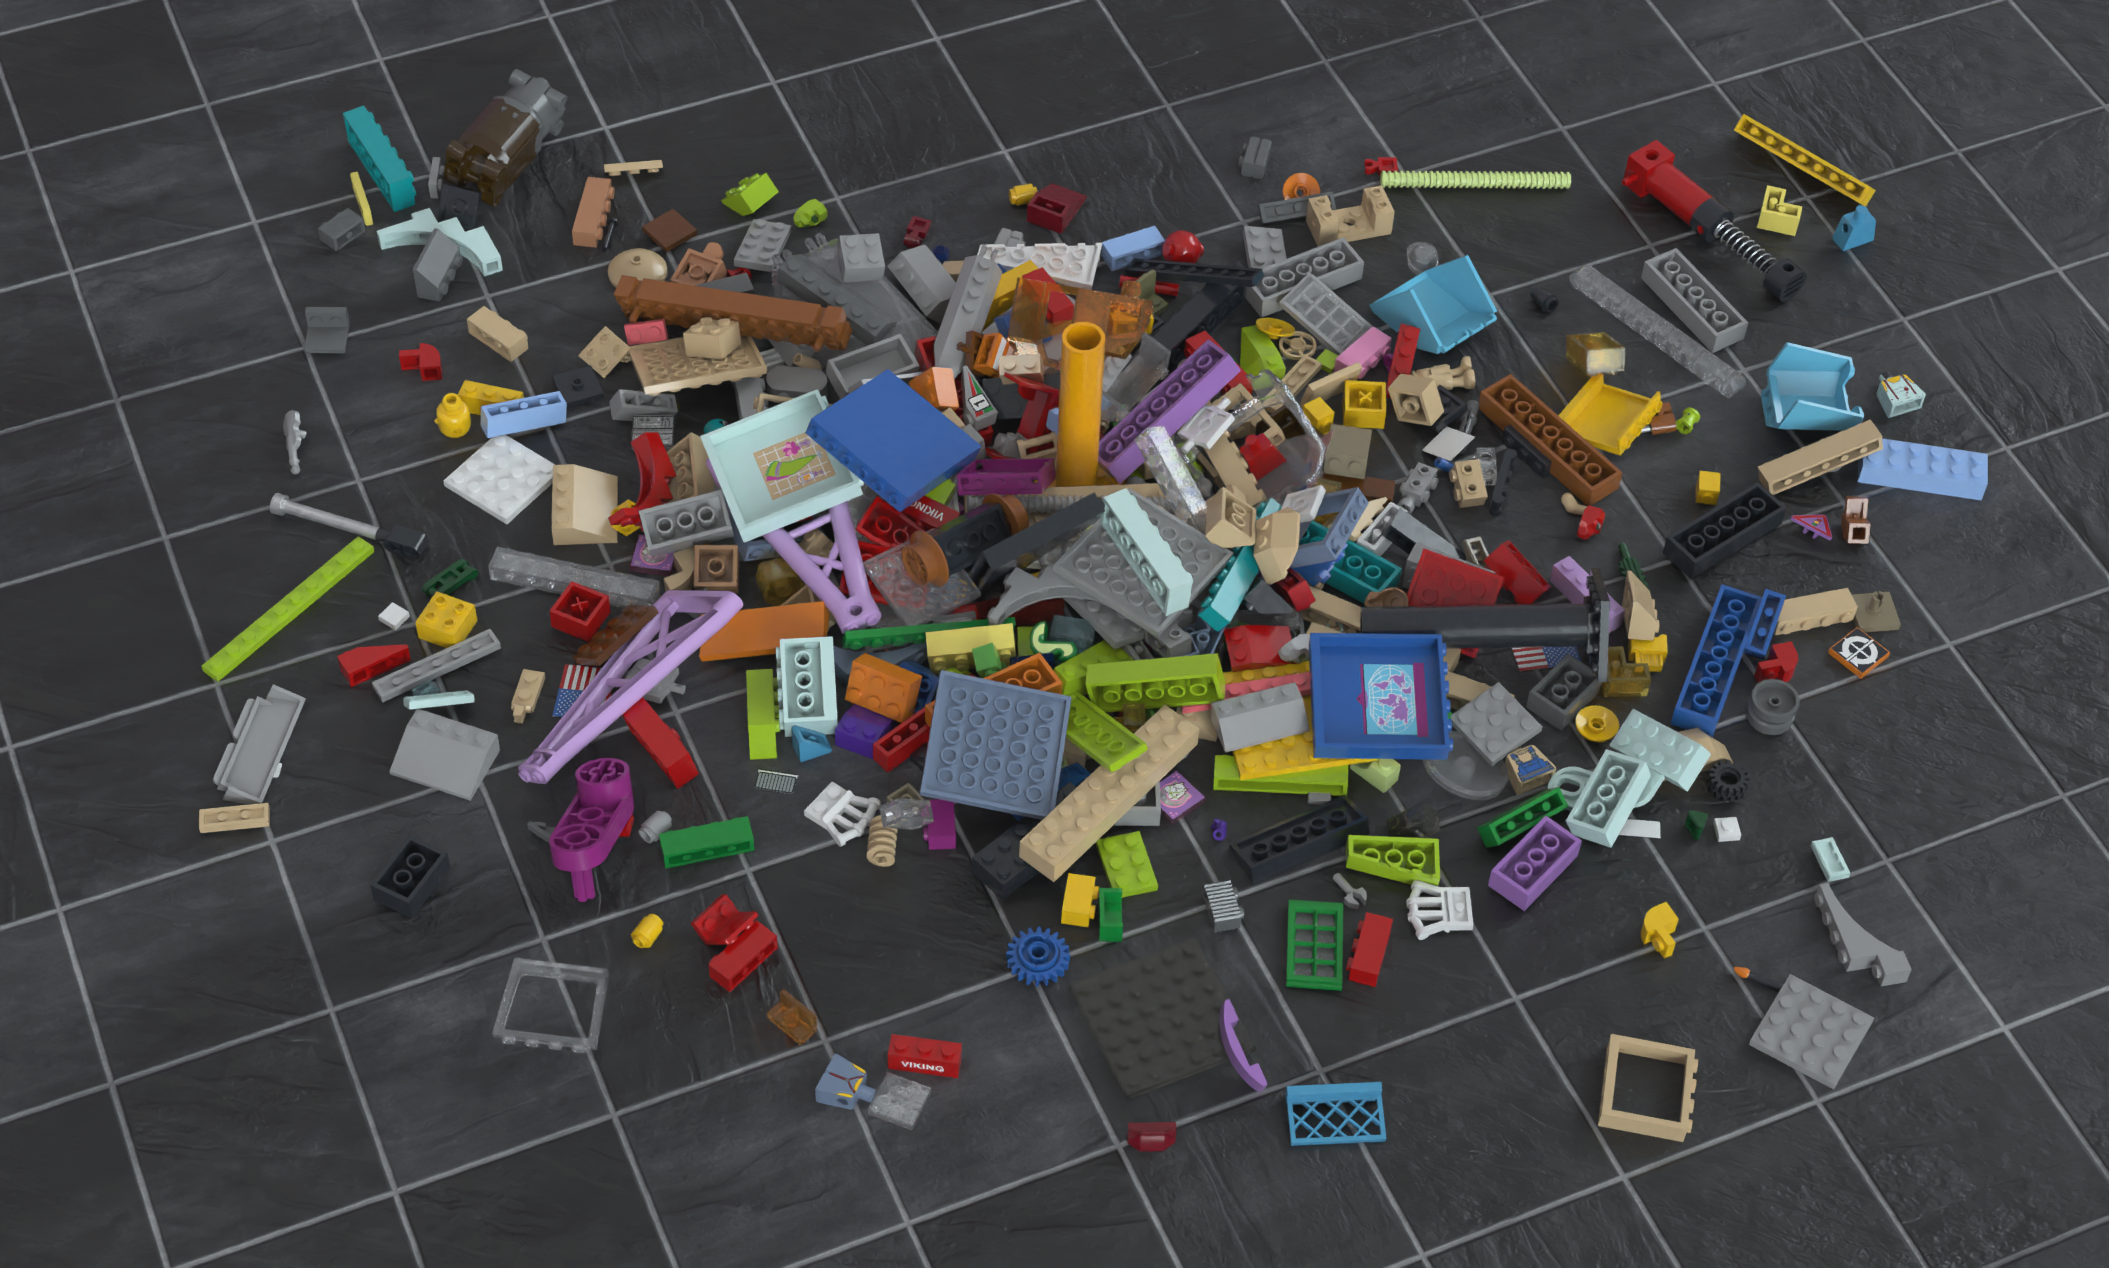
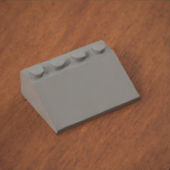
M417 709L407 724L389 772L391 775L471 801L500 751L498 734Z

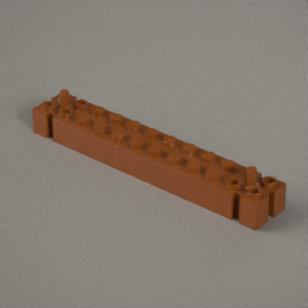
M626 275L621 276L614 292L621 310L630 323H636L637 319L643 317L645 321L664 319L666 325L673 324L690 328L705 317H711L712 320L728 318L730 321H738L740 336L771 339L776 342H791L795 345H810L816 352H820L823 345H826L830 350L845 351L853 332L850 323L846 321L847 316L842 307L827 306V308H823L820 304L646 278H643V281H641L637 277Z

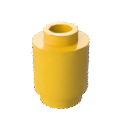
M1032 184L1013 186V189H1009L1010 203L1016 204V206L1028 204L1037 192V188L1033 187Z
M648 914V916L643 917L631 934L633 943L639 948H650L662 932L663 921L655 914Z

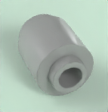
M656 811L641 824L639 834L647 843L656 842L659 839V834L665 833L672 828V819L668 813Z

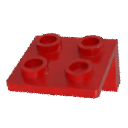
M722 894L690 924L705 945H730L738 939L737 935L740 932L747 930L754 924L753 920L759 915L756 911L739 912L727 894Z

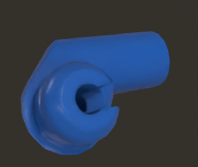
M1438 457L1434 463L1436 467L1447 473L1450 472L1454 465L1442 457Z

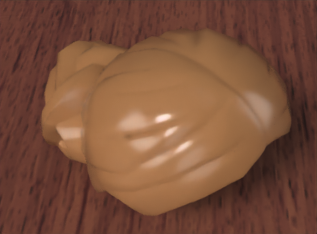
M1387 588L1380 592L1368 593L1364 605L1366 607L1408 606V597L1399 588Z

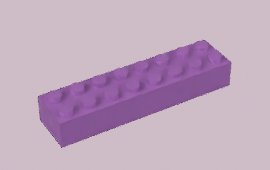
M1209 339L1204 342L1099 441L1098 466L1119 484L1127 479L1134 470L1142 465L1150 455L1157 451L1166 440L1173 436L1183 424L1199 409L1204 407L1214 395L1241 371L1230 354Z

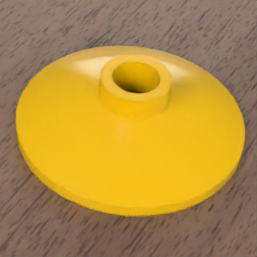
M1260 318L1256 321V327L1266 333L1271 339L1291 336L1295 332V328L1291 324L1279 319Z
M1602 706L1585 707L1579 711L1575 719L1577 731L1590 741L1605 742L1611 740L1619 730V721L1616 715L1611 710Z

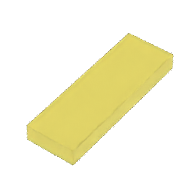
M353 172L350 175L352 187L366 226L373 225L371 210L358 172Z

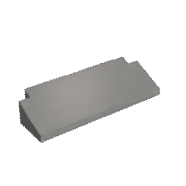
M273 684L266 700L258 696L256 700H247L232 734L233 738L238 740L237 744L229 743L213 777V782L218 785L217 789L226 791L223 800L248 805L263 802L306 698Z

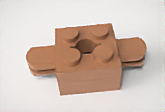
M715 242L708 243L703 253L688 248L670 281L694 286L725 278L728 272L724 262L721 260L724 256L721 246Z

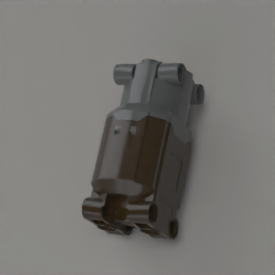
M515 69L509 78V84L512 85L509 91L504 96L494 97L466 128L462 136L457 141L452 140L446 150L443 180L460 187H465L469 181L473 182L478 186V191L482 192L481 201L494 208L500 203L503 193L508 190L541 150L544 137L548 133L557 136L564 125V121L560 119L565 111L564 105L566 104L567 96L551 88L548 81L544 78L531 77L518 69Z

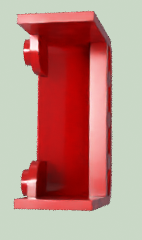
M1005 372L1004 377L1019 385V395L1028 400L1017 433H1020L1028 440L1051 434V430L1046 425L1048 412L1059 407L1060 390L1030 378ZM1049 442L1027 448L1026 454L1053 448L1054 443ZM985 447L986 455L992 459H1017L1004 456L995 449Z

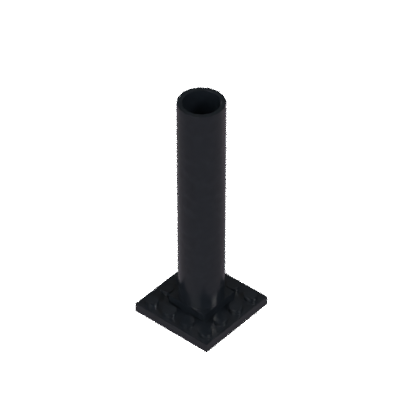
M1590 568V576L1586 577V587L1589 589V596L1584 597L1583 603L1361 607L1360 633L1441 634L1442 643H1446V649L1585 647L1590 666H1592V674H1596L1598 682H1607L1610 600L1600 569Z

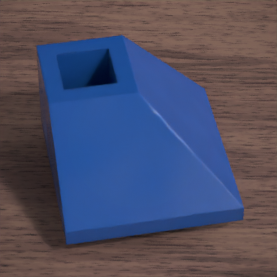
M905 661L901 663V668L922 676L914 714H916L925 705L933 701L939 678L930 669L914 661Z

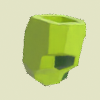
M809 200L796 211L794 224L801 228L815 226L827 218V209L818 200Z

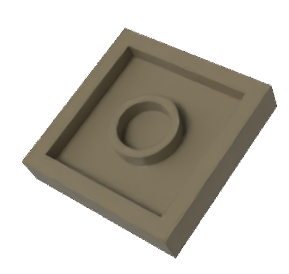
M1875 591L1874 593L1852 594L1858 606L1853 619L1856 627L1863 632L1899 630L1901 623L1890 592Z

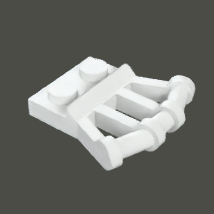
M831 782L804 810V816L828 830L838 846L841 847L846 844V841L862 836L864 829L867 826L870 827V821L874 818L876 810L880 808L881 801L873 797L867 799L855 796L850 790L847 791ZM851 805L868 809L866 813H862ZM845 812L859 822L852 823L841 815ZM834 822L846 829L847 832L839 833L833 825Z
M1418 880L1413 881L1411 885L1412 892L1406 900V904L1409 909L1408 921L1413 924L1416 930L1415 934L1419 940H1423L1429 935L1442 930L1448 933L1450 930H1473L1469 887H1438ZM1424 892V893H1427V894H1430V895H1434V896H1437V897H1419V896H1420L1421 893ZM1419 907H1440L1441 910H1419V911H1418V908H1419ZM1421 920H1442L1425 927Z

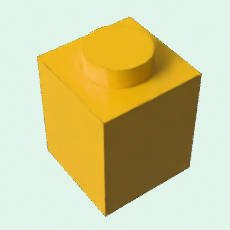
M1699 471L1696 482V503L1716 505L1720 493V473Z

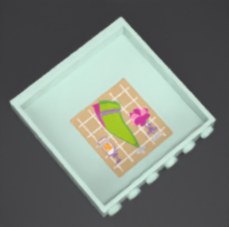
M818 389L700 436L744 543L863 495L860 487L864 485L863 481L805 433L811 418L829 407L825 395L821 397Z

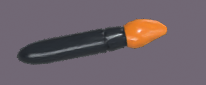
M1734 967V971L1738 976L1748 978L1780 992L1784 985L1764 975L1750 971L1748 968Z

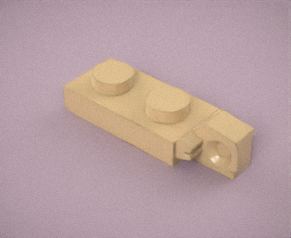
M523 669L511 703V710H514V722L523 724L526 713L534 712L545 680V672Z

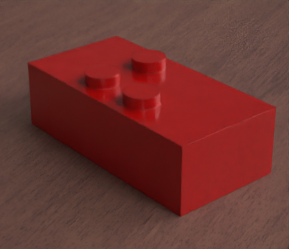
M643 697L622 714L631 733L677 789L699 774L689 752L680 741L681 738L674 728L670 729L667 724L665 725Z

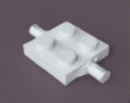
M1224 397L1216 406L1205 404L1179 430L1178 435L1180 438L1187 441L1180 448L1182 452L1188 454L1194 445L1210 449L1235 420L1231 413L1224 411L1231 403L1228 398Z

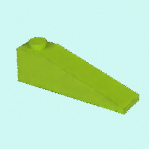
M1256 325L1242 328L1240 367L1253 379L1252 390L1276 386L1285 376L1286 370L1279 351L1269 336L1259 330Z

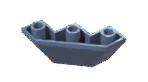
M1197 615L1194 624L1180 627L1184 632H1188L1192 638L1191 653L1183 656L1213 654L1225 627L1217 632ZM1152 648V651L1156 659L1163 658Z

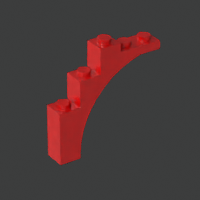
M644 432L631 442L640 470L639 497L633 508H621L608 517L611 525L625 527L634 524L635 526H640L641 531L644 532L639 511L666 504L673 499L668 485L677 475L658 432Z

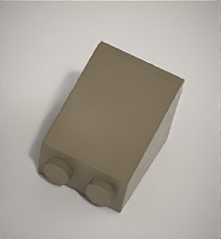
M1331 424L1330 431L1333 429L1334 431L1326 452L1323 473L1364 479L1372 430Z

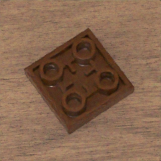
M674 209L642 226V231L665 252L672 250L697 235V229Z

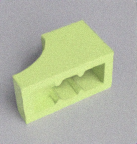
M1380 759L1378 761L1351 764L1350 769L1385 793L1398 781L1401 765L1393 759Z

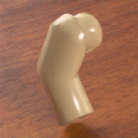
M1565 493L1561 497V502L1569 513L1583 515L1585 508L1588 507L1578 504L1571 493Z

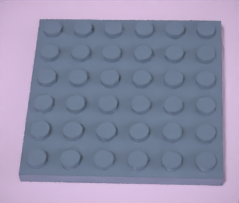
M941 670L919 795L1043 820L1055 809L1071 697Z

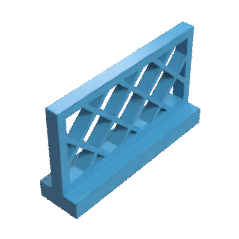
M1366 1082L1287 1086L1284 1095L1285 1103H1287L1291 1146L1386 1141L1381 1095L1382 1083ZM1366 1101H1376L1377 1110L1372 1115L1362 1107ZM1343 1102H1349L1355 1107L1349 1116L1338 1108ZM1325 1103L1332 1110L1324 1117L1315 1110L1318 1104ZM1302 1104L1308 1111L1300 1118L1293 1112L1292 1105ZM1358 1110L1368 1118L1362 1127L1351 1119ZM1334 1112L1345 1119L1338 1128L1327 1120ZM1310 1113L1321 1120L1315 1129L1304 1121ZM1372 1121L1379 1127L1380 1135H1370L1364 1129ZM1347 1122L1358 1130L1354 1136H1347L1341 1131ZM1324 1123L1334 1131L1330 1137H1323L1317 1132ZM1301 1124L1310 1134L1306 1138L1296 1139L1295 1130Z

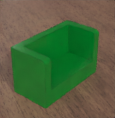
M1099 888V942H1122V889Z

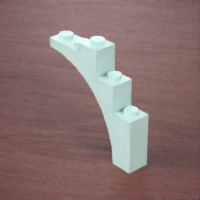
M430 208L412 213V220L377 231L379 246L383 250L403 245H426L434 228H437L459 246L460 255L477 266L483 276L503 271L501 256L484 226L465 232L457 217L438 223Z

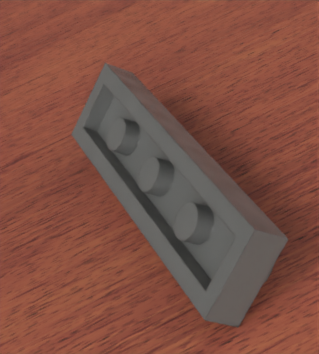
M1333 191L1259 204L1258 211L1261 225L1306 217L1309 198L1327 195L1331 203V209L1336 210Z

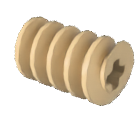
M879 815L870 821L867 859L874 865L886 867L893 865L895 862V841L897 840L898 821L893 816Z

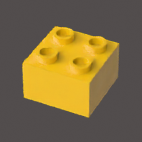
M1345 380L1343 391V425L1358 428L1384 429L1386 382Z
M436 591L415 622L418 638L444 648L464 641L477 622L475 605Z

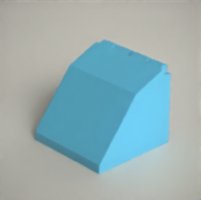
M1468 255L1425 270L1369 305L1372 312L1397 333L1401 323L1420 328L1416 348L1435 354L1447 352L1455 347V345H1458L1497 320L1494 314L1497 310Z

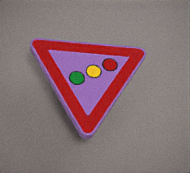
M1791 516L1790 519L1805 527L1803 530L1804 534L1811 530L1814 532L1813 539L1818 535L1828 540L1832 539L1827 516Z

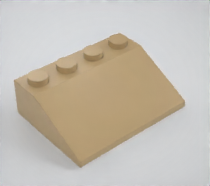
M575 464L553 465L552 536L554 545L617 543L618 531L611 528L608 517L611 516V511L618 507V476Z

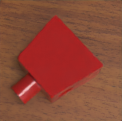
M1264 433L1258 436L1254 434L1247 436L1245 439L1246 444L1239 448L1240 457L1244 458L1249 467L1246 469L1248 475L1252 473L1257 481L1287 461Z

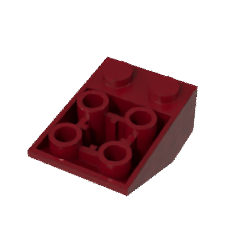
M1052 183L1036 192L1028 203L1027 222L1062 234L1087 196Z

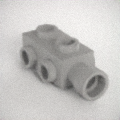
M1418 462L1415 469L1409 471L1407 481L1402 482L1399 493L1401 498L1397 505L1407 510L1411 515L1415 506L1420 507L1422 502L1427 503L1430 497V489L1435 490L1439 479L1436 478L1438 469Z

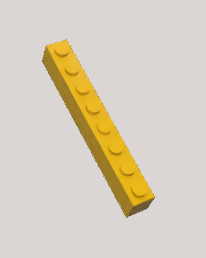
M1745 114L1742 115L1734 128V131L1865 207L1876 191Z

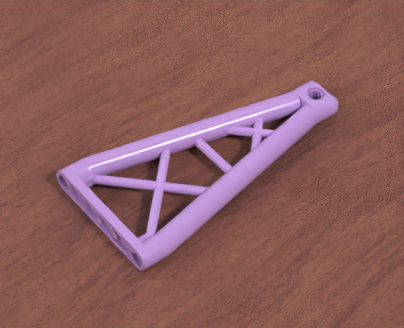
M708 458L706 461V466L713 480L721 489V486L712 467L710 459ZM848 501L829 508L828 514L790 532H786L782 527L762 535L821 601H824L825 606L833 614L843 634L845 631L862 630L868 626L875 625L881 618V612L870 592ZM831 521L836 540L828 558L807 554L795 542V538ZM838 554L840 555L841 561H837V560H836L837 557H838ZM817 565H821V566H824V567H823V569L821 570ZM832 568L844 571L850 598L847 599L828 578Z
M666 591L652 605L656 607L659 613L611 656L539 747L518 767L520 778L527 783L546 784L568 761L724 627L743 607L742 600L731 591ZM676 612L706 613L668 633L670 618ZM659 632V638L654 642L650 643V641ZM674 641L671 645H669V646L666 648V645H667L668 643ZM657 650L656 658L631 679H621L635 661ZM614 687H621L604 703H602V701L606 698V696Z

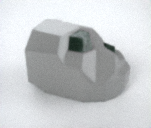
M1300 634L1290 640L1278 651L1280 658L1286 662L1301 663L1308 659L1310 636L1308 634Z

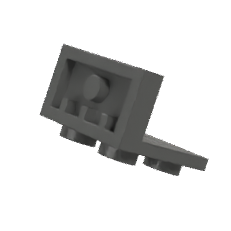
M306 307L305 315L308 330L304 347L305 353H345L350 327L347 307Z

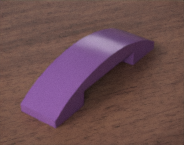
M1227 999L1221 1006L1219 1018L1220 1033L1225 1051L1235 1070L1243 1080L1257 1092H1262L1268 1085L1258 1063L1252 1066L1248 1064L1233 1030L1239 1019L1230 999Z

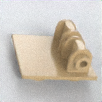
M605 326L578 356L605 378L620 361L627 363L631 360L629 355L631 348Z

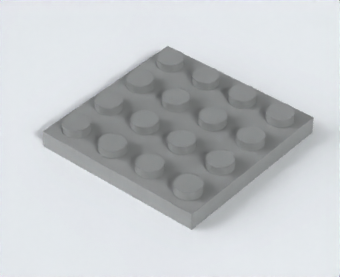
M1790 974L1752 1036L1749 1045L1834 1090L1872 1025L1874 1017Z

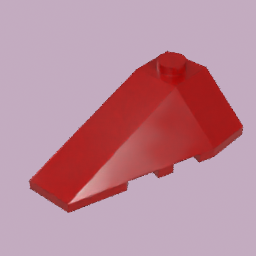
M878 496L867 505L855 527L856 531L870 541L899 550L910 544V537L915 531L921 530L928 533Z

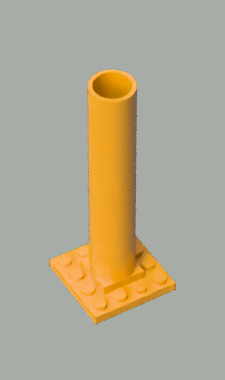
M1076 322L1070 324L1062 334L1056 479L1049 487L1126 485L1127 479L1119 484L1098 466L1105 333L1093 323Z

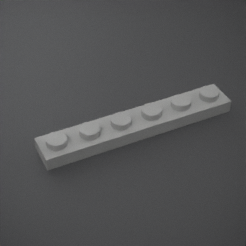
M488 629L372 682V685L381 701L385 702L499 650L501 645L492 630Z

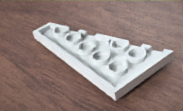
M1065 243L1035 244L1034 246L1026 247L1024 244H1017L1016 247H1006L1004 244H987V250L983 257L990 260L992 251L997 249L999 251L995 262L1001 264L1007 271L1031 260L1038 268L1043 267L1056 283L1091 291L1102 243L1088 246L1085 243H1078L1077 246H1067Z

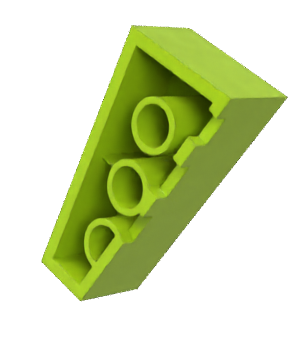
M1103 640L1055 667L1054 672L1063 683L1062 695L1069 696L1075 691L1081 695L1088 694L1085 685L1088 664L1133 661V659L1121 647L1114 649L1106 640Z
M773 669L746 670L750 760L777 758L776 732H780L779 719H775L779 718V705H774L779 704L777 677L773 678Z
M1348 835L1346 843V868L1412 885L1413 881L1418 880L1438 886L1440 881L1439 839Z

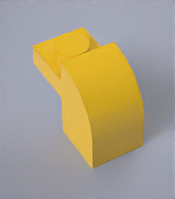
M1667 902L1651 908L1646 913L1640 934L1643 944L1652 941L1654 949L1660 952L1664 959L1672 956L1676 942L1670 933L1675 932L1679 920Z

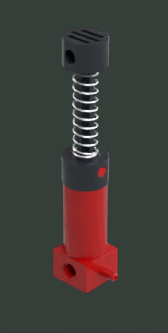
M1658 140L1649 143L1628 156L1624 179H1622L1624 186H1627L1640 198L1650 193L1689 225L1706 242L1712 243L1720 238L1721 242L1726 241V246H1732V251L1737 250V255L1742 254L1743 260L1748 259L1747 263H1753V268L1758 267L1759 273L1764 272V288L1781 302L1788 301L1801 290L1807 279L1806 272L1789 258H1784L1777 262L1776 258H1771V254L1766 253L1765 249H1760V245H1755L1754 240H1750L1749 236H1744V233L1739 231L1738 227L1733 226L1734 213L1673 165L1675 154Z

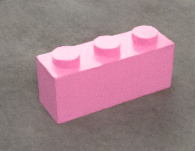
M1375 327L1370 328L1336 358L1334 372L1359 362L1362 370L1357 380L1362 379L1369 369L1376 367L1384 355L1391 352L1392 338Z

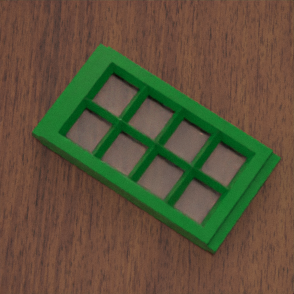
M1288 900L1286 987L1342 991L1343 903Z

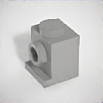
M998 433L993 448L1004 456L1021 459L1017 440L1023 439L1025 441L1028 439L1020 433Z

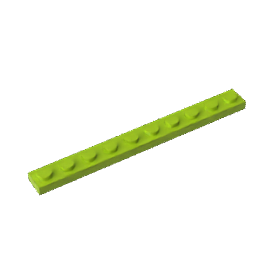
M359 536L205 662L201 666L203 672L219 682L373 554L374 547Z

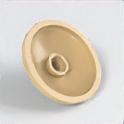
M641 248L630 249L612 259L608 266V277L616 288L622 275L637 277L641 281H643V278L665 281L667 277V264L656 252Z

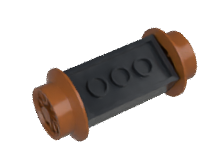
M990 493L984 497L981 506L928 533L921 530L915 531L910 537V544L902 549L901 558L903 566L909 577L916 584L925 586L931 583L934 586L941 587L947 583L949 576L976 563L983 551L1028 528L1029 518L1027 512L1015 496L1007 494L1001 497L998 494Z

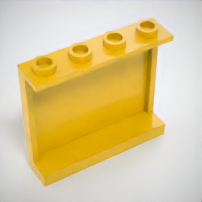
M1596 372L1558 416L1593 447L1621 456L1630 447L1633 440L1641 434L1643 428L1651 422L1653 416L1661 410L1662 401L1659 391L1652 398L1604 384L1603 374Z

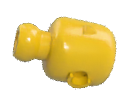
M446 394L442 399V403L436 409L437 418L434 422L438 424L441 433L445 436L459 438L464 436L471 427L470 410L457 394Z

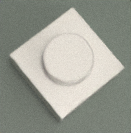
M1736 817L1714 819L1713 826L1718 842L1740 840L1741 832Z

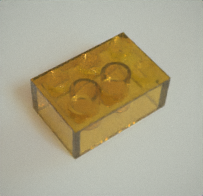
M1596 332L1566 335V359L1587 376H1597L1598 373L1614 375L1618 371H1625V347L1607 333Z

